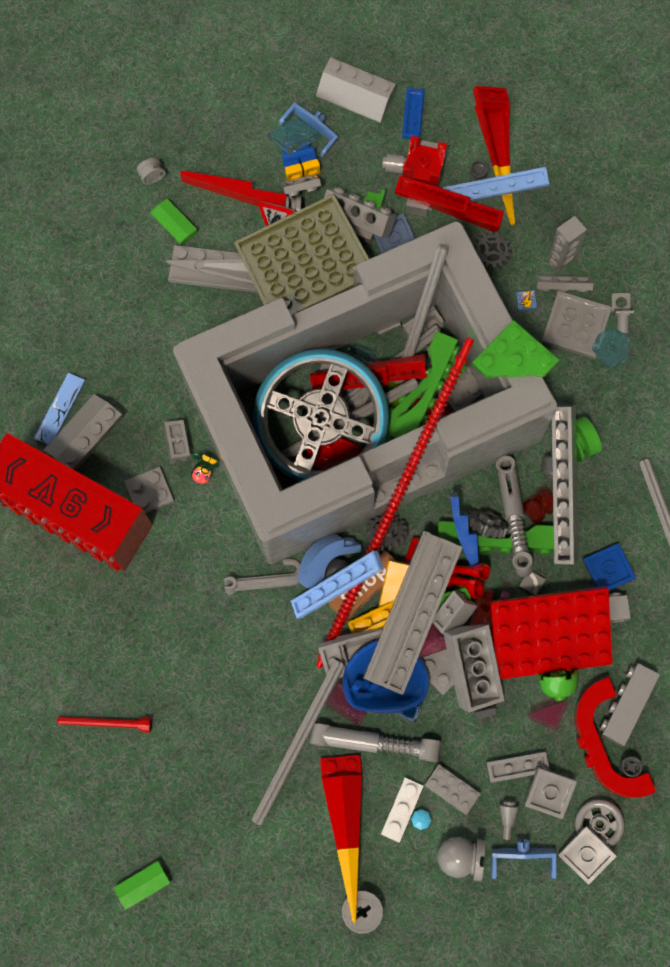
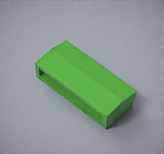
M168 199L161 202L150 212L182 246L197 235V229Z
M157 861L113 888L124 909L127 910L167 886L171 881L162 864Z

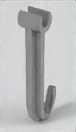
M294 559L283 560V565L296 567V572L291 574L239 579L226 577L224 579L225 585L232 584V586L225 587V593L231 595L236 591L296 585L299 583L300 562Z

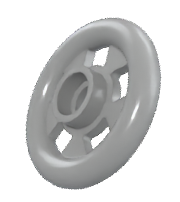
M600 799L592 800L579 809L575 819L577 834L584 828L583 821L586 818L590 819L589 828L600 835V838L609 847H612L621 839L625 826L624 818L620 810L613 803ZM594 808H600L601 814H595L593 816L591 810ZM610 812L615 817V821L611 823L606 817ZM598 820H601L604 823V825L601 828H598L596 826V822ZM609 828H612L615 832L608 838L605 833L608 832Z

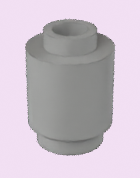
M387 154V157H383L382 168H386L385 172L402 174L404 162L407 158L404 155Z

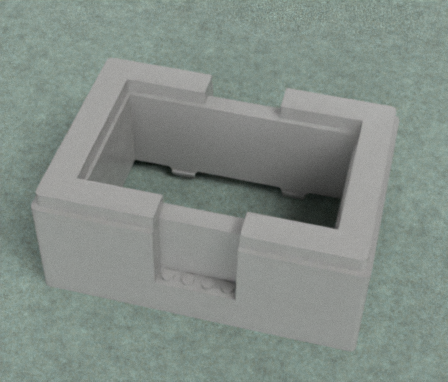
M453 222L353 267L354 288L298 313L290 315L283 298H280L184 340L173 348V353L187 391L268 564H275L308 549L325 536L331 534L338 535L373 519L374 516L378 517L384 514V510L388 509L387 504H390L389 500L393 499L391 495L395 494L394 489L398 488L396 484L400 483L399 478H402L401 474L405 473L403 469L407 468L406 463L410 462L408 458L412 457L411 452H414L413 448L417 447L418 437L422 436L420 432L424 431L423 426L282 490L237 393L263 382L277 364L291 355L311 349L335 350L371 333L377 332L381 335L401 326L400 322L403 319L417 312L438 245L447 246L448 251L430 307L438 305L454 338L458 340L460 351L467 337L475 340L466 358L468 360L464 365L467 367L466 371L468 374L473 373L485 398L440 418V422H436L435 432L431 433L432 438H429L430 443L426 444L425 454H421L423 458L419 459L420 464L416 465L418 469L414 470L413 480H409L410 485L407 486L408 490L404 491L406 495L402 496L403 501H400V506L496 463L502 456H511L543 440L557 408V403L544 378L536 376L486 378L472 366V362L499 336L513 319L461 223Z

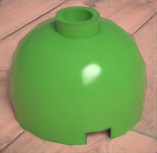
M573 670L538 674L540 689L548 697L554 698L555 701L567 700L566 697L573 695L578 688V670L574 672Z

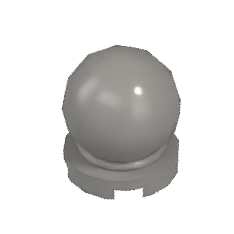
M459 836L449 838L441 844L437 853V859L440 869L446 875L453 878H464L470 874L471 876L473 875V881H482L484 867L480 865V857H485V840L476 839V843L472 844L468 839Z

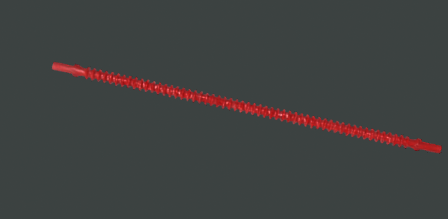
M466 338L459 355L455 358L454 366L450 367L452 371L448 372L449 377L445 378L447 382L443 383L444 388L440 389L442 393L438 394L439 399L435 400L437 404H434V410L430 411L432 415H428L429 420L425 421L427 425L423 426L424 431L420 432L422 436L418 437L417 447L413 448L414 452H411L412 457L408 458L410 462L406 463L407 468L403 469L405 473L401 474L402 478H399L400 483L396 484L398 488L394 489L395 494L391 495L393 499L389 500L390 504H387L388 509L384 510L386 514L382 515L381 524L377 525L379 529L375 530L376 534L373 535L374 540L370 541L371 545H368L369 550H366L367 554L372 551H380L378 547L382 546L381 542H384L383 537L387 536L385 532L389 531L390 522L394 521L392 517L396 516L395 511L399 510L397 506L401 505L400 501H403L402 496L406 495L404 491L408 490L409 480H413L414 470L418 469L416 465H419V459L423 458L421 454H425L424 449H427L426 444L430 443L431 433L435 432L436 422H440L438 418L442 417L441 412L445 411L443 407L447 406L446 401L450 400L448 396L452 395L451 390L455 389L456 379H459L458 375L462 374L461 369L468 360L466 358L475 341L473 338ZM363 583L347 591L346 599L343 600L344 604L340 606L342 609L338 610L337 619H334L335 624L331 625L332 628L329 630L330 633L327 634L328 638L325 639V642L337 639L336 637L341 635L339 631L343 630L344 622L347 621L346 617L350 615L351 607L354 606L353 602H356L355 597L359 596L357 592L361 591L360 587H363ZM320 653L318 654L319 658L316 664L318 669L323 666Z

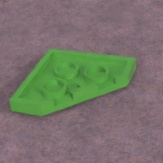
M513 320L472 362V366L486 378L545 377L559 363V359Z

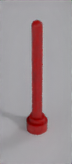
M144 716L139 718V720L80 717L57 718L59 725L138 728L142 733H151L152 717Z

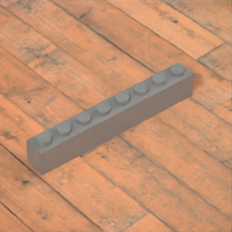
M576 405L557 406L552 417L554 564H575L578 561Z

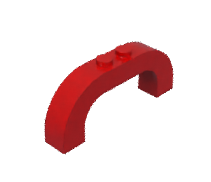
M608 677L586 689L577 702L574 712V723L578 734L576 738L577 744L580 749H584L586 754L584 761L587 768L592 769L598 782L609 792L624 798H639L653 794L656 790L649 773L635 778H625L618 775L612 769L593 722L596 707L600 703L617 696Z

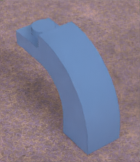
M331 534L319 539L307 550L301 561L298 582L306 588L318 585L324 581L325 570L332 559L343 554L361 553V545L353 538H341L337 534Z

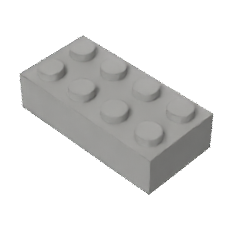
M441 765L436 767L424 785L464 815L468 814L480 796L479 792Z

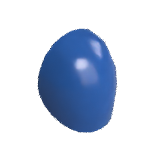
M378 641L362 648L348 662L343 675V691L348 703L357 710L385 714L399 713L418 705L425 699L428 693V672L420 657L417 659L403 695L363 679Z

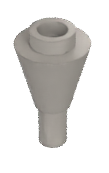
M503 801V804H499L503 825V839L511 840V829L519 810V806H516V802Z

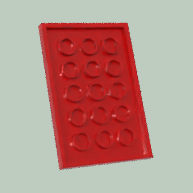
M606 586L490 601L492 641L500 680L538 675L540 673L546 674L613 665L609 589Z

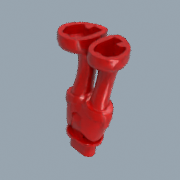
M456 562L447 587L451 585L462 586L468 590L469 595L473 599H480L484 592V586L479 580L486 581L489 578L490 567L484 563L467 567L458 565ZM464 574L472 576L476 579H466L455 575Z

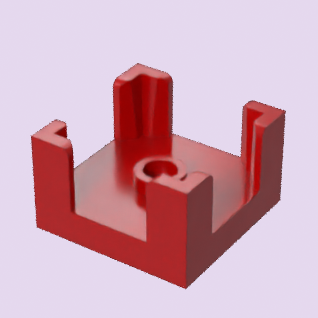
M411 136L402 176L438 186L446 156L447 143L438 142L437 148L420 145V138Z

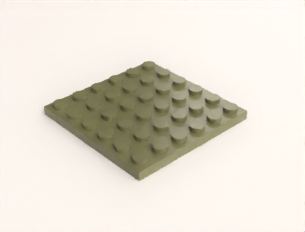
M334 194L234 242L263 304L266 305L283 298L290 315L354 288L353 267L369 260Z

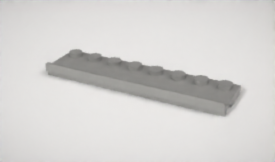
M174 245L172 260L241 259L239 253L177 245ZM173 265L170 267L168 282L258 293L255 286Z
M422 532L363 679L401 695L404 694L463 547L434 536L429 532Z

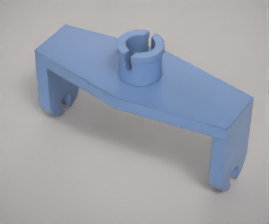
M294 102L282 116L279 124L283 125L295 113L308 126L330 140L320 153V156L324 157L337 142L338 136L322 123L326 118L323 114L319 116L321 112L317 111L315 115H312Z
M522 839L517 840V848L491 849L492 879L497 877V858H550L551 878L556 879L555 849L530 848V840L524 839V845Z

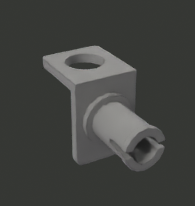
M613 293L611 295L612 315L617 316V333H629L628 316L634 314V310H630V293ZM619 297H623L626 300V305L623 308H619L616 305V300Z

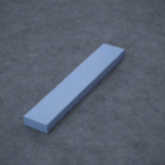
M546 167L443 187L442 189L470 197L469 201H477L549 186V179Z
M378 551L370 552L291 600L296 618L301 619L384 570Z

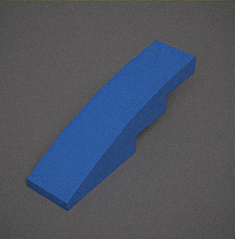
M450 493L452 514L458 538L465 556L472 567L479 564L476 530L469 531L467 512L459 511L458 493Z

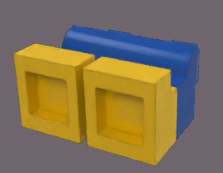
M308 141L299 144V151L293 152L292 146L282 148V162L287 181L301 178L303 173L304 176L320 173L319 161L316 158L314 148L309 145Z

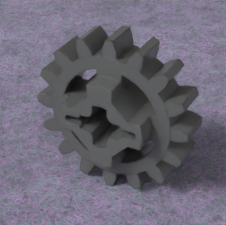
M489 231V235L483 232L482 238L477 237V243H473L486 270L491 267L492 271H495L497 266L499 269H502L503 264L507 265L508 259H511L512 247L509 246L511 241H505L506 235L500 237L498 231L495 235H493L492 231Z
M473 510V512H469L468 526L472 527V530H476L483 537L488 538L492 536L493 538L498 537L501 539L506 536L509 528L507 522L502 521L501 517L496 516L491 511L483 512L479 510L478 512Z
M382 515L381 518L374 516V521L369 520V525H366V539H368L369 544H371V540H374L375 530L379 529L377 525L381 524ZM398 516L393 518L394 521L390 522L391 526L388 527L389 531L385 532L387 536L383 537L384 542H381V551L385 548L391 551L392 547L398 549L399 544L404 545V540L407 539V526L404 525V520L399 521Z

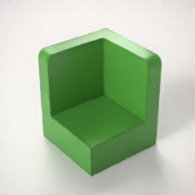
M382 189L381 194L367 192L364 201H372L376 203V207L381 208L384 203L386 189Z

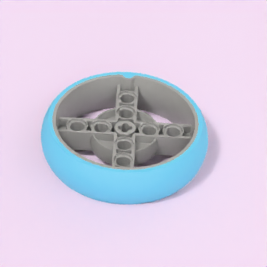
M311 349L284 359L265 377L254 402L253 425L268 460L283 474L301 482L325 471L311 469L320 446H327L337 442L343 435L366 443L365 448L360 454L382 445L388 431L389 410L380 382L361 361L336 350ZM311 364H330L322 388L309 390L301 395L299 399L275 391L287 375L301 367ZM347 371L362 382L370 395L374 409L373 426L351 419L348 405L339 395ZM331 375H337L340 378V383L337 386L330 385L329 378ZM329 393L333 396L331 404H325L322 401L324 394ZM280 399H288L290 402L289 408L282 409L279 406ZM305 405L308 408L307 415H299L297 412L298 406ZM268 408L292 416L293 427L299 437L303 439L295 463L280 452L272 439L268 426ZM324 412L326 421L318 422V418L315 417L316 413ZM338 418L345 422V426L342 429L334 427V421ZM355 425H360L363 428V433L359 436H355L352 433V428ZM311 430L319 432L320 438L313 441L309 438ZM306 448L313 451V456L309 459L304 458L302 455V451Z

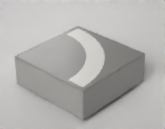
M532 572L531 575L524 577L519 588L534 596L538 594L546 579Z

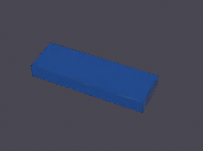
M406 89L402 139H411V136L420 138L424 89Z

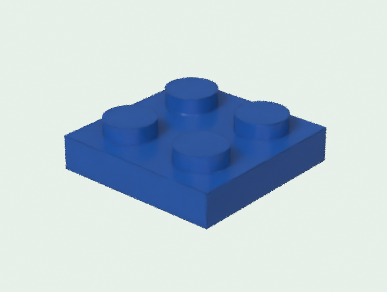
M619 543L583 559L596 588L606 586L610 591L636 579Z

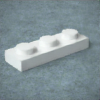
M404 778L381 835L400 843L423 785Z

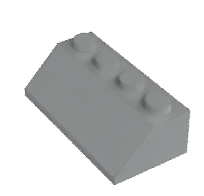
M330 57L322 73L316 97L381 123L395 96L396 84Z
M93 394L44 451L53 459L76 471L123 419L122 414L107 401Z
M489 625L460 626L444 631L443 634L459 708L469 713L505 701Z

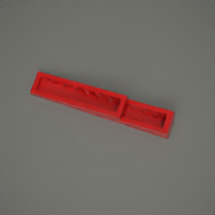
M181 170L180 176L184 183L258 206L259 201L286 207L287 194L253 189V183L250 181Z
M401 175L394 194L495 233L500 227L504 211L469 201L470 197Z
M425 354L364 364L376 376L381 386L388 385L391 381L427 378ZM328 371L310 374L312 389L323 387ZM347 371L340 390L365 388L357 377ZM331 375L329 378L330 385L337 386L340 383V378L337 375Z

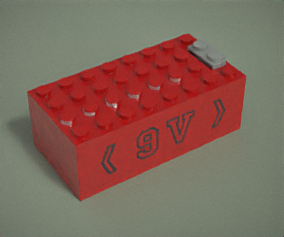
M6 433L0 442V505L3 507L6 505L18 516L23 514L34 525L39 523L45 531L52 535L55 532L61 540L68 544L72 542L78 550L84 553L89 551L88 553L99 562L105 560V563L113 570L118 572L121 569L125 572L153 526L144 510L9 433Z

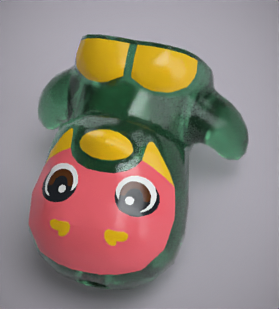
M206 452L194 454L193 458L198 460V463L193 468L191 477L196 483L205 484L211 477L212 468L219 467L218 459Z

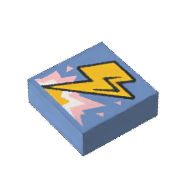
M535 290L516 292L518 311L537 309Z

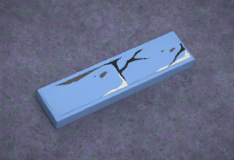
M71 373L67 374L34 437L35 440L49 445L58 435L86 382L84 379Z

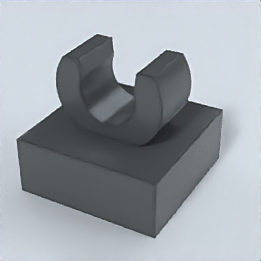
M494 705L473 711L480 725H483L482 719L489 717L492 723L494 721L493 716L496 715Z

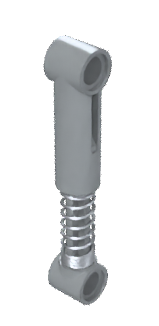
M502 456L497 460L496 468L505 520L510 524L509 529H511L510 534H512L510 537L513 544L512 548L514 549L513 567L518 576L527 577L532 574L534 566L528 546L526 545L525 531H523L525 527L522 526L525 515L516 465L512 457ZM504 467H510L508 470H503ZM507 481H511L512 492H508ZM521 562L528 563L524 567L519 566Z
M315 723L311 730L309 744L372 753L386 750L387 753L389 751H392V753L397 752L398 754L401 752L403 755L408 753V755L418 756L419 760L439 762L441 741L421 739V741L413 740L410 742L409 739L404 741V739H393V737L389 739L387 736L383 738V736L375 732L338 728Z

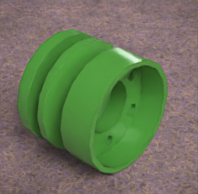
M585 416L576 419L577 461L582 462L584 455L590 458L602 451L597 431Z

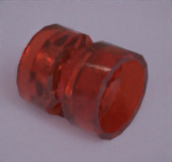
M546 489L536 493L534 499L529 498L523 503L524 512L534 524H538L545 519V514L550 515L553 513V496Z

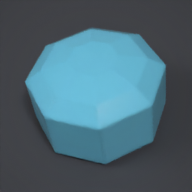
M421 809L414 812L411 821L415 828L422 830L429 827L431 817L429 812Z

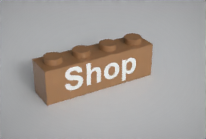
M386 550L382 554L378 552L384 570L362 582L363 587H360L361 591L357 592L359 596L355 597L356 602H353L354 606L351 607L352 611L346 617L347 620L383 588L388 560L396 561ZM347 592L328 603L329 607L336 614H339L338 610L342 609L340 606L344 604L343 600L346 599L345 595L348 594Z

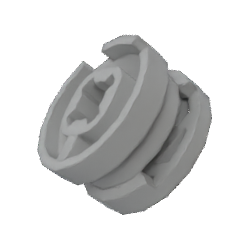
M149 158L137 166V172L141 176L143 184L150 185L165 176V170L161 168L162 165L158 158Z
M287 196L286 207H291L295 212L301 210L302 197L292 198V196Z

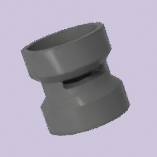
M481 160L474 161L470 166L469 172L471 182L486 179L488 165Z
M627 757L620 762L619 771L627 778L638 776L642 771V763L636 757Z

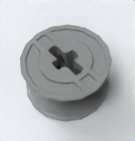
M357 891L356 913L359 912L357 908L360 906L365 908L369 905L371 909L366 912L367 916L365 918L362 915L359 916L355 924L352 921L348 898L345 900L342 907V918L345 925L351 931L359 934L369 933L375 930L381 923L383 907L380 900L374 894L367 891Z

